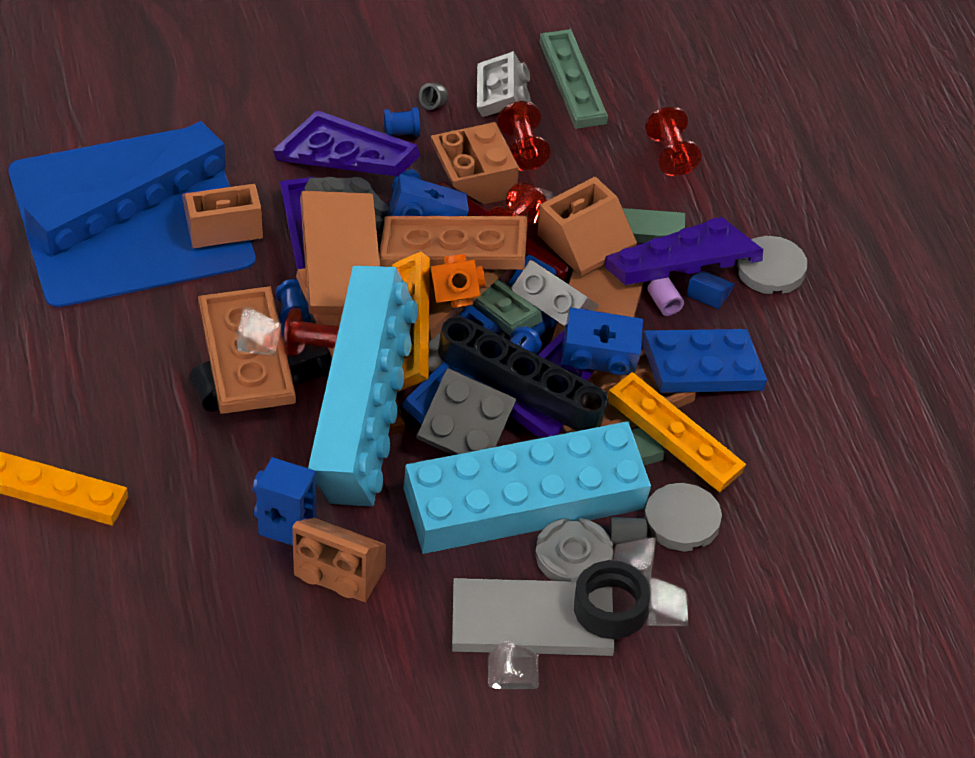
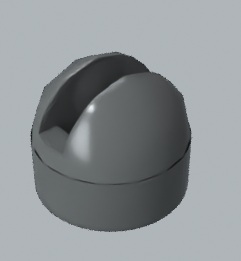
M433 82L426 83L421 87L419 101L425 109H439L447 103L448 91L442 84Z

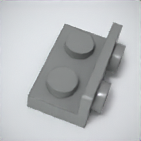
M514 51L477 63V109L482 117L514 108L520 119L527 118V105L531 102L527 89L530 73L527 65L524 62L520 63Z
M531 259L512 286L513 292L564 326L570 307L596 311L599 307L593 300Z

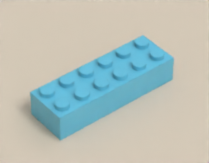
M352 267L308 469L316 471V484L329 504L374 506L376 493H379L382 489L383 474L381 467L383 458H387L390 451V438L388 436L390 424L396 421L397 404L395 400L397 390H401L404 383V371L402 368L404 356H408L411 349L410 327L411 323L416 322L418 315L417 303L413 301L408 291V285L403 281L396 267Z
M628 421L406 464L403 486L422 554L543 530L550 523L560 519L568 518V521H579V518L594 520L643 510L646 507L651 488Z

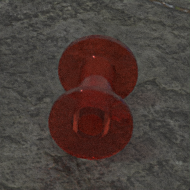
M518 101L507 105L500 111L497 118L500 130L514 137V142L509 146V149L521 171L539 168L547 162L551 153L548 142L541 137L534 136L533 130L541 121V113L535 104L527 101Z
M673 106L664 107L652 113L645 123V130L651 139L662 141L665 149L658 158L660 170L670 176H679L695 169L701 161L702 153L697 144L684 141L682 133L688 125V117L684 110Z
M526 182L517 183L507 193V207H494L485 216L527 217V224H537L539 205L546 202L547 198L535 185Z
M292 308L288 313L284 328L283 341L286 355L294 356L305 349L306 345L335 348L339 326L303 322L300 309Z

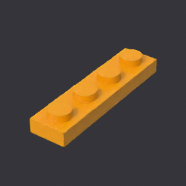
M422 251L392 264V267L397 268L403 281L407 283L408 291L418 307L417 320L415 323H411L409 332L411 338L410 353L408 356H404L402 366L404 383L401 390L428 380L430 258Z
M633 372L609 390L607 394L609 403L719 493L743 473L746 463Z
M0 452V494L113 526L128 498L127 487Z

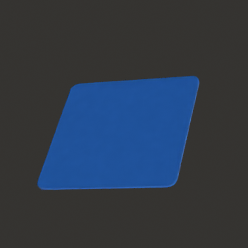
M185 128L20 159L9 165L10 180L44 297L49 305L64 307L239 271L254 265L256 255L250 240L199 248L192 247L181 194L230 187L224 170L51 257L27 233L24 207L52 193L94 191L129 180L155 162L167 147L171 136Z

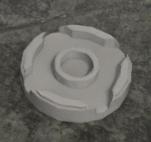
M762 236L751 239L763 248V261L750 263L748 258L737 259L738 275L741 281L751 289L763 294H773V291L781 290L782 294L789 293L798 288L806 277L807 258L803 250L792 241L782 237Z
M675 483L657 489L649 497L644 518L647 520L650 535L656 542L668 549L684 552L693 551V547L702 545L703 548L711 544L719 533L722 512L718 501L710 492L697 485Z
M567 518L550 523L538 535L535 551L538 568L552 581L576 582L583 570L592 564L612 560L614 552L611 537L602 526L579 518V521H568L569 519Z

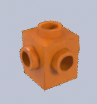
M466 254L444 257L445 264L430 266L435 303L451 301L452 308L473 305L472 297L480 296L479 289L486 288L483 266L476 267L475 259L467 261ZM455 274H461L465 278V284L461 288L455 287L452 283V278Z

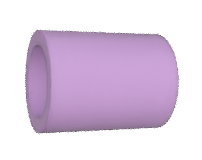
M669 277L652 280L649 283L647 290L663 315L670 316L682 309L684 300Z

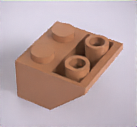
M496 122L431 135L430 141L454 188L483 204L517 197L519 167Z
M596 176L539 205L537 235L580 277L604 265L606 256L619 252L624 248L637 246L636 239L618 197Z
M255 184L181 194L193 248L263 238L262 211Z
M317 518L296 521L292 527L294 576L301 578L308 584H317L336 591L343 597L355 598L366 603L386 568V544Z

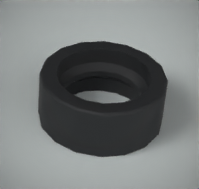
M613 560L597 562L583 570L577 579L573 610L578 622L594 635L610 639L628 637L640 630L648 618L651 587L646 576L639 569L628 563ZM602 587H618L629 592L635 598L636 604L627 611L618 613L606 612L597 608L589 601V594Z

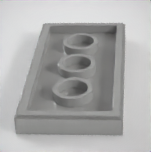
M454 578L453 652L613 656L614 639L601 638L594 635L578 622L573 610L576 582ZM607 586L594 590L589 594V601L599 609L613 612L612 587Z

